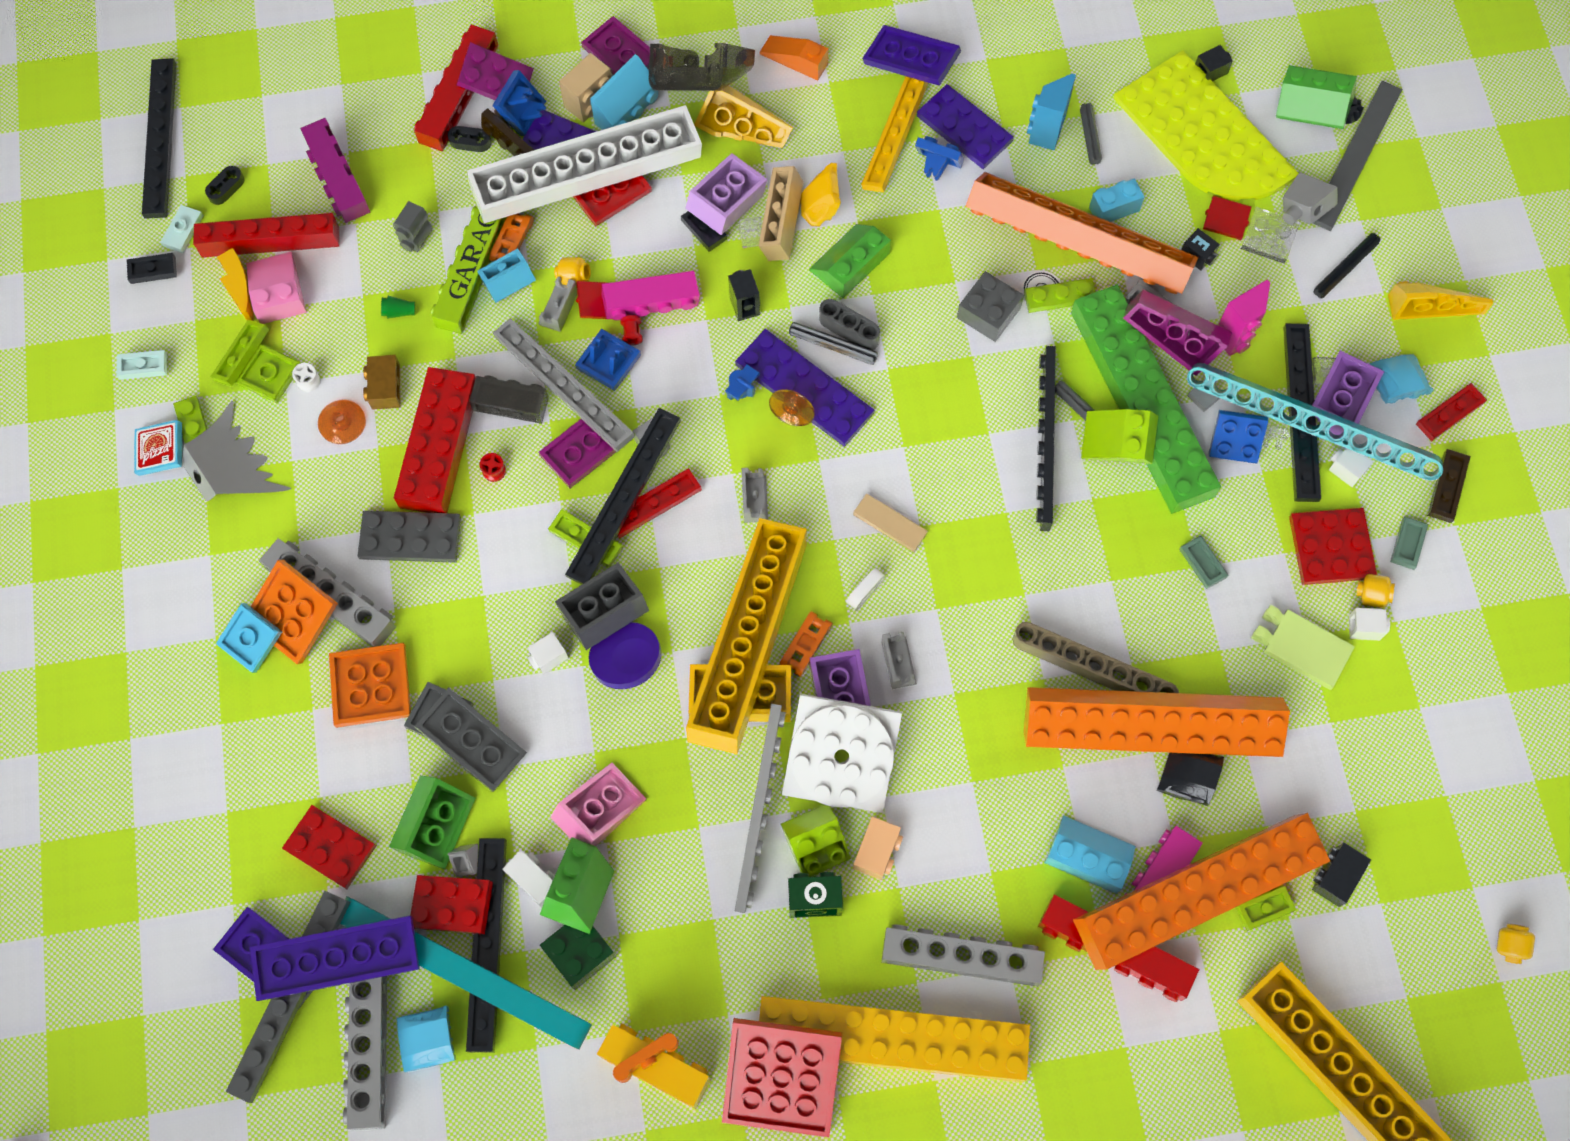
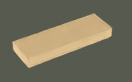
M867 493L853 512L855 517L914 553L928 533L926 529Z

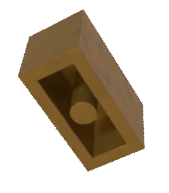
M396 355L367 357V366L363 367L364 378L367 380V387L363 388L364 400L368 401L372 410L401 408L400 363Z

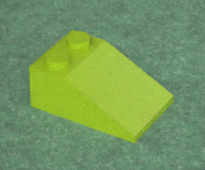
M1131 409L1087 411L1081 458L1152 464L1158 415L1148 410Z

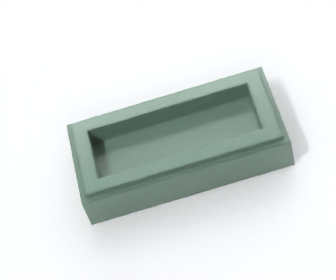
M1404 516L1390 560L1391 563L1412 570L1417 567L1428 524Z
M1202 536L1180 547V552L1206 589L1229 576Z

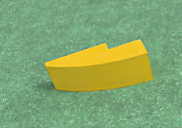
M232 248L217 257L227 273L220 280L245 319L253 321L254 312L249 295L247 272Z

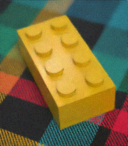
M690 664L689 717L708 664ZM767 665L748 722H768L771 704L782 705L781 712H786L784 722H791V665Z
M622 1023L619 1027L612 1024L597 1055L617 1066L654 1040L647 1036L641 1040L636 1037L638 1033ZM675 1051L662 1052L656 1056L657 1062L645 1070L639 1067L632 1072L633 1076L694 1109H697L711 1081L707 1075L708 1071L706 1068L695 1062H692L691 1066L683 1062L685 1058Z

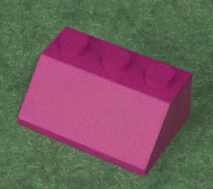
M1268 279L1228 303L1218 326L1232 332L1229 345L1224 349L1229 356L1237 352L1239 354L1245 352L1251 346L1250 342L1256 336V330L1262 325L1261 321L1266 313L1270 289Z

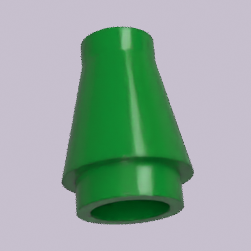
M392 296L382 297L381 316H387V319L409 315L415 316V302Z

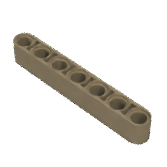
M1022 622L1014 632L1013 644L1019 650L1114 691L1179 693L1176 685L1033 623ZM1019 633H1028L1031 636V639L1023 640L1019 636ZM1049 642L1054 646V649L1046 650L1042 643ZM1073 652L1077 656V660L1068 659L1065 653ZM1096 662L1099 664L1101 669L1097 671L1093 670L1089 666V663ZM1112 673H1121L1124 680H1116ZM1136 682H1143L1147 686V690L1142 691L1138 689Z

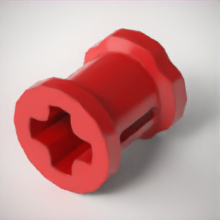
M628 315L621 318L620 323L624 330L622 341L629 345L641 344L643 342L639 326L642 323L641 318L636 315Z

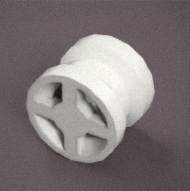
M301 363L294 368L292 372L293 379L302 391L311 392L318 388L320 377L313 365Z

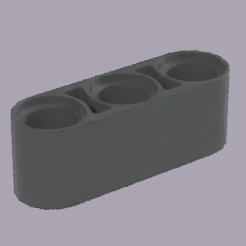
M826 299L821 302L819 321L822 326L854 344L871 350H875L878 347L880 328L876 323L834 299ZM826 312H833L834 314H833V315H826L825 313H826ZM852 323L854 326L848 327L845 324ZM870 334V335H873L874 337H873V338H866L865 335Z

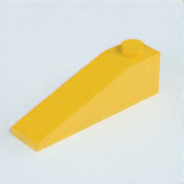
M1399 282L1393 286L1388 294L1393 320L1486 314L1493 304V299L1419 282Z

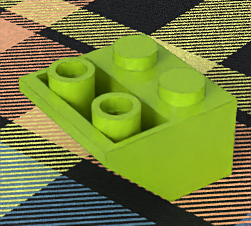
M824 804L781 823L785 838L801 873H808L809 877H812L851 859L838 820L830 806Z

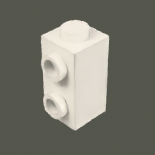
M520 850L506 864L503 870L542 908L555 875L549 869L543 872L538 867L541 862L531 852L526 855Z

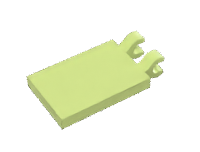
M1270 605L1262 618L1276 625V630L1272 635L1268 629L1259 625L1251 638L1266 646L1263 653L1331 690L1355 646L1288 609L1283 615L1278 608Z

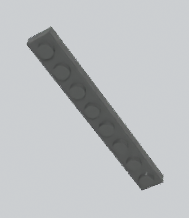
M324 891L302 937L337 930L351 902ZM307 992L270 1000L226 1090L227 1093L247 1103H253Z

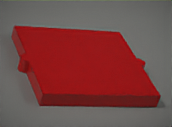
M1213 196L1209 209L1205 212L1207 216L1203 229L1242 240L1245 228L1249 225L1248 218L1252 207Z
M576 282L578 296L576 302L579 304L580 318L607 319L602 299V284L606 282Z

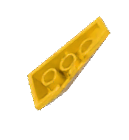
M719 80L712 85L694 123V126L716 137L723 136L739 141H752L757 144L779 148L784 147L793 129L791 125Z

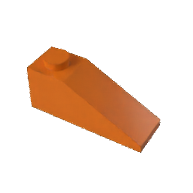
M770 35L760 50V55L817 81L828 65L829 48L809 39Z

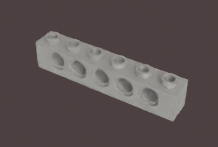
M278 538L259 559V562L269 572L272 571L277 560H284L288 564L297 561L293 568L306 578L310 575H315L311 582L322 591L326 592V590L334 588L333 593L329 596L338 605L331 617L370 646H381L395 630L396 626L391 621L393 619L391 614L382 608L380 611L373 607L374 603L365 595L357 596L354 593L355 589L347 582L339 583L335 580L337 576L326 567L323 570L317 567L318 562L308 554L302 556L298 553L300 549L292 542L287 541L284 543ZM353 602L349 609L343 610V606L346 603ZM372 616L368 623H362L364 617Z
M893 924L892 928H886L881 963L1036 987L1042 984L1045 952L1038 951V946L1024 944L1022 948L1012 947L1011 942L1001 940L996 941V944L986 943L985 938L971 936L970 940L959 939V934L945 932L944 936L933 935V930L919 928L918 932L907 931V926ZM907 940H912L917 944L918 949L914 953H908L904 950L903 943ZM931 945H940L943 948L944 954L941 957H934L929 950ZM959 948L966 949L970 954L969 960H959L956 956V950ZM991 952L994 954L996 963L994 965L985 964L982 959L983 953ZM1009 957H1019L1022 961V967L1020 969H1013L1009 965Z
M387 976L346 984L349 986V997L345 999V1011L349 1013V1024L345 1025L344 1030L345 1040L348 1041V1052L344 1054V1066L348 1068V1079H345L343 1084L344 1096H347V1107L343 1110V1123L347 1124L348 1130L382 1129L386 1126ZM370 984V994L366 997H361L360 990L362 986ZM364 1011H370V1021L362 1025L360 1023L361 1014ZM364 1038H369L370 1048L366 1052H361L359 1049L360 1042ZM368 1065L370 1074L367 1079L361 1080L359 1078V1071L363 1066ZM367 1093L370 1098L369 1104L365 1108H360L358 1104L359 1097Z

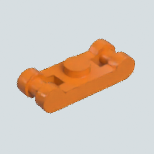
M519 213L507 216L490 252L489 260L494 262L505 256L506 254L502 253L503 248L509 249L507 254L517 248L520 250L528 230L533 225L534 217L528 214L523 216Z
M811 611L779 665H791V669L795 671V674L802 677L810 663V658L815 655L833 623L827 619L823 621L818 618V614ZM812 626L819 629L817 634L810 630ZM795 653L803 656L800 662L793 659Z
M672 1033L662 1035L614 1067V1078L621 1083L628 1082L632 1077L633 1071L639 1067H642L643 1070L649 1068L657 1062L656 1056L665 1050L667 1052H674L679 1046L678 1039Z

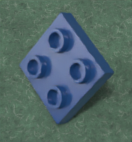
M520 70L512 72L492 105L519 136H525L534 119L542 116L540 111L547 108L544 105L546 100Z
M925 136L924 139L918 137L915 147L919 154L926 156L924 173L927 178L933 173L934 179L938 181L948 164L961 169L964 158L957 146L948 143L946 146L939 145L937 143L938 140L929 136Z
M601 328L576 362L575 367L613 391H616L640 358L641 351Z
M1219 410L1209 448V457L1257 464L1268 425V417Z

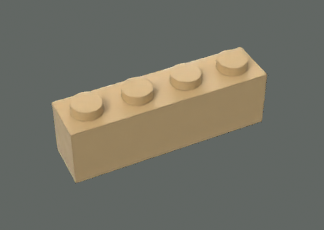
M794 166L775 167L772 170L759 240V248L768 261L790 260L804 182Z

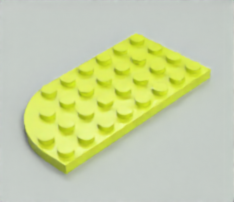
M1183 50L1114 94L1113 99L1191 184L1205 193L1209 191L1230 201L1251 198L1259 200L1282 190L1292 183L1299 174L1211 79L1207 80L1205 78L1206 74L1196 66L1195 62Z

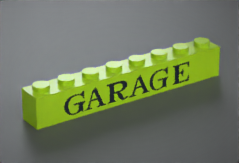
M478 206L472 208L469 226L466 225L464 228L462 243L457 246L453 265L450 264L447 270V280L445 284L441 285L438 302L431 309V317L437 328L459 334L463 333L483 283L477 271L491 263L489 260L490 252L507 217L484 223Z

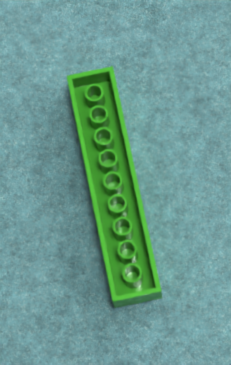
M1117 284L1076 299L1071 314L1119 410H1148L1158 415L1153 463L1147 464L1171 514L1215 498L1221 485L1144 335L1123 319L1128 304Z

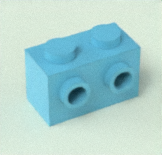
M1135 178L1129 181L1123 180L1115 186L1107 189L1100 188L1093 193L1089 209L1092 215L1112 222L1139 212L1144 195Z
M518 248L477 271L495 303L536 281L527 261Z

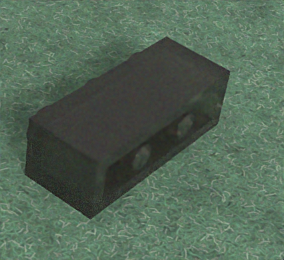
M486 375L484 377L476 376L469 402L473 411L542 424L549 397L546 388H543L541 385H525L516 380L503 381Z

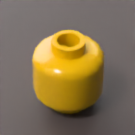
M582 257L561 258L555 267L554 274L555 278H561L563 285H567L569 279L574 280L575 283L577 281H589L591 269L590 265Z
M1368 574L1365 576L1364 582L1358 581L1356 596H1361V602L1365 606L1385 608L1388 603L1393 601L1395 583H1391L1390 578L1387 576Z
M1507 923L1506 927L1499 929L1496 949L1499 954L1505 956L1506 962L1522 964V959L1528 960L1533 957L1535 935L1529 932V927Z

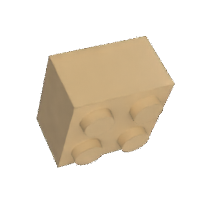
M593 54L587 55L559 81L564 108L582 122L593 117L590 98L611 78L610 68Z

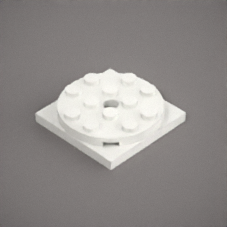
M800 694L782 795L818 801L832 807H851L883 813L902 712ZM840 749H844L849 753V758L842 763H839L834 757L835 752Z

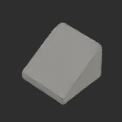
M478 844L460 846L448 853L456 877L475 875L477 873Z

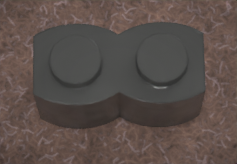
M410 201L407 202L393 223V227L400 241V246L409 252L413 250L418 253L433 228L427 220L428 214L425 209Z

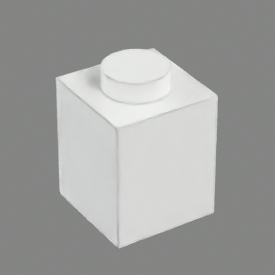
M1346 448L1344 451L1339 449L1331 458V461L1334 463L1329 471L1350 487H1353L1368 470L1373 461L1365 455Z
M1355 608L1349 615L1350 639L1380 641L1390 630V619L1386 617V609Z
M553 632L527 648L531 655L527 657L529 663L534 670L539 668L543 675L569 659Z

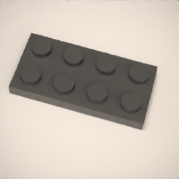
M363 511L357 556L362 560L456 563L461 516L460 514Z
M449 687L414 726L492 792L497 789L527 753Z

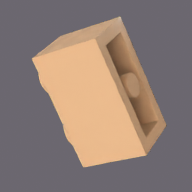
M871 817L853 864V869L879 880H882L884 874L889 875L894 860L890 859L893 850H899L903 836L899 835L901 827Z

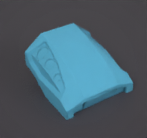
M1414 354L1400 355L1369 363L1384 371L1376 389L1379 391L1385 404H1392L1399 399L1403 400L1405 398L1416 399L1420 395H1429L1434 391L1429 386L1426 376Z
M447 1005L430 1011L397 1018L401 1060L405 1073L456 1060V1055L453 1054V1039L450 1035L451 1026L448 1018L449 1014L447 1013L449 1012V1007Z

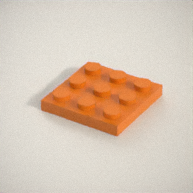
M277 560L251 607L282 631L274 646L293 662L301 664L304 662L338 603L286 561Z
M404 643L329 653L333 724L336 728L409 717L411 706L406 645Z

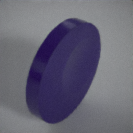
M631 622L590 648L589 665L596 679L603 685L613 689H630L646 682L656 672L661 662V646L650 628Z

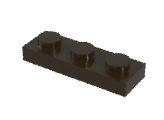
M488 108L481 113V127L483 131L495 138L501 148L507 149L513 156L534 151L531 146Z
M1446 449L1442 458L1443 472L1436 481L1427 516L1449 523L1455 520L1471 456Z

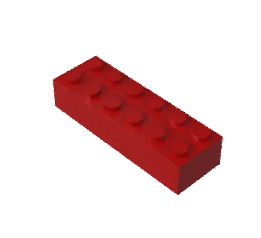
M428 367L394 494V499L400 509L425 513L448 512L479 389L475 374Z

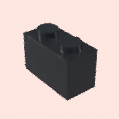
M751 269L745 271L738 270L732 275H728L729 295L737 320L742 321L759 316V291Z
M1344 842L1337 847L1333 846L1329 850L1327 855L1330 862L1326 864L1324 869L1319 868L1313 877V881L1316 883L1312 890L1338 907L1348 902L1371 862L1370 858Z

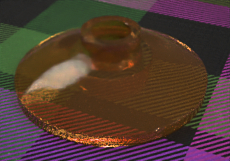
M778 390L769 399V406L773 414L789 425L805 426L811 423L814 418L815 411L810 401L795 391Z
M337 400L328 404L321 411L318 418V429L321 435L327 441L334 444H347L354 441L362 434L366 424L362 408L349 400ZM343 416L341 421H336L338 417Z

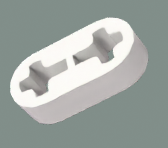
M874 568L851 593L846 603L853 609L858 610L881 585L885 575L877 568Z

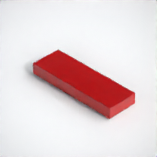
M1470 383L1418 420L1416 425L1432 442L1485 404L1487 399Z

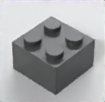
M985 271L959 304L957 318L996 342L1021 309L1024 295Z

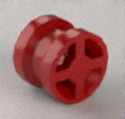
M488 453L481 458L479 466L486 480L497 482L504 478L506 467L499 454Z

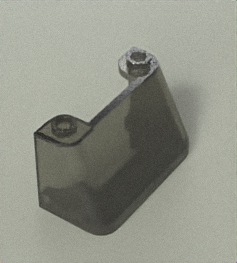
M715 43V52L711 55H705L704 67H699V56L693 50L668 47L664 44H650L649 84L654 90L722 91L753 68L755 50L726 43Z

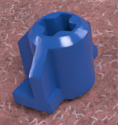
M746 365L742 370L733 371L729 376V386L725 390L727 398L739 401L747 396L753 397L755 395V387L752 384L760 373L749 365Z

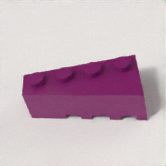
M326 117L301 127V132L309 147L306 153L311 164L316 162L318 166L314 170L319 180H325L327 184L323 188L328 199L333 197L335 201L331 205L337 217L342 215L345 223H348L371 213Z
M1142 290L1128 304L1123 317L1124 320L1189 371L1197 363L1209 365L1228 347L1232 334L1231 331L1145 290ZM1194 371L1193 374L1197 376L1201 371Z

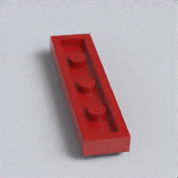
M690 469L684 470L638 497L617 537L619 539L702 491L700 484Z

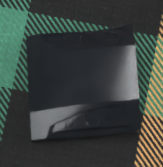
M1169 753L1156 791L1181 800L1208 806L1218 784L1224 757L1211 754Z

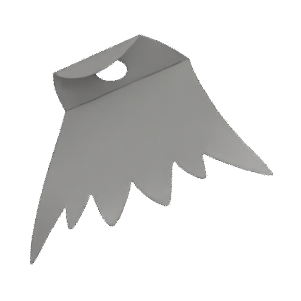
M233 400L226 407L222 415L207 430L184 444V468L205 501L211 500L216 494L267 493L291 489L290 487L264 480L273 476V474L256 471L257 468L266 462L268 457L247 454L253 446L254 437L235 440L241 426L230 429L233 417Z

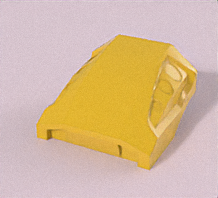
M837 163L827 165L801 193V216L811 226L820 227L824 221H830L841 204L839 199Z

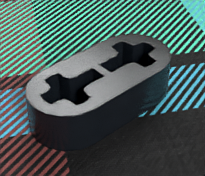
M455 126L448 132L450 145L458 150L485 152L491 146L490 135H487L483 129ZM459 135H462V137H460L459 140H455V138H458ZM480 138H484V140H482L481 143H477V141H479Z
M228 166L206 186L205 193L211 203L215 205L223 204L243 185L244 176L241 170L236 166Z

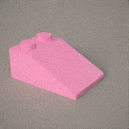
M292 252L246 263L250 300L253 312L261 324L307 313Z
M611 763L560 801L550 818L570 839L573 837L597 846L642 805L646 798Z

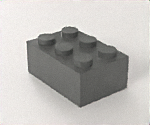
M619 562L555 601L562 617L585 650H588L649 611L643 594Z

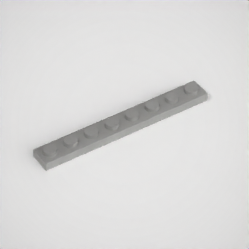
M511 318L493 332L494 337L616 452L635 437L634 433Z
M771 704L735 912L745 913L746 908L752 907L754 893L749 892L751 881L756 882L758 866H754L755 856H761L763 841L758 839L760 829L765 830L768 815L763 814L764 805L770 804L772 789L768 788L769 778L774 779L777 763H772L774 752L779 753L781 738L777 737L778 727H784L786 712H781L782 705Z

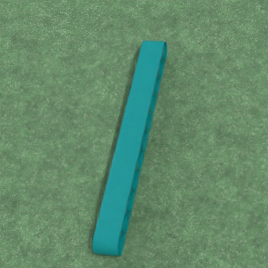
M1205 363L1193 365L1187 374V381L1193 388L1425 480H1436L1442 475L1443 463L1441 458L1424 449ZM1197 370L1202 371L1205 374V379L1202 381L1196 380L1193 377V372ZM1223 379L1228 383V388L1221 390L1217 388L1215 382ZM1242 388L1248 389L1251 392V397L1246 399L1240 397L1238 390ZM1271 398L1274 401V406L1264 407L1261 404V399ZM1289 406L1294 407L1297 410V414L1292 417L1287 416L1284 413V409ZM1317 416L1320 419V424L1312 426L1307 422V418ZM1333 425H1340L1344 432L1340 435H1335L1330 431V428ZM1358 434L1366 436L1367 441L1363 444H1357L1353 438ZM1383 443L1388 444L1391 450L1387 453H1380L1377 450V446ZM1404 453H1411L1415 458L1407 463L1403 462L1400 457ZM1429 462H1433L1438 465V468L1433 472H1428L1424 469V466Z
M346 896L345 900L351 903L340 924L349 928L390 920L391 918ZM415 932L419 966L580 1050L592 1026L591 1023Z

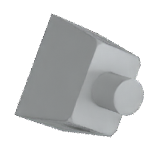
M1300 172L1283 197L1284 221L1289 225H1293L1297 220L1308 224L1314 223L1338 204L1337 187Z

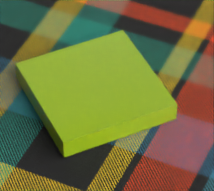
M260 343L236 380V384L277 404L293 380L292 372L294 368L301 363Z

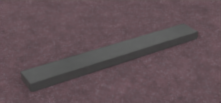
M1381 81L1329 183L1337 187L1338 204L1313 224L1328 231L1332 230L1403 89Z

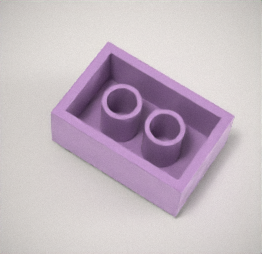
M731 153L689 191L685 209L722 235L763 197L768 179Z

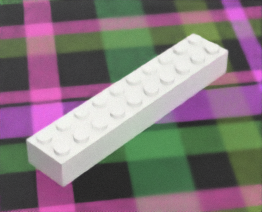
M684 105L467 170V175L484 223L701 158L702 143L687 106Z

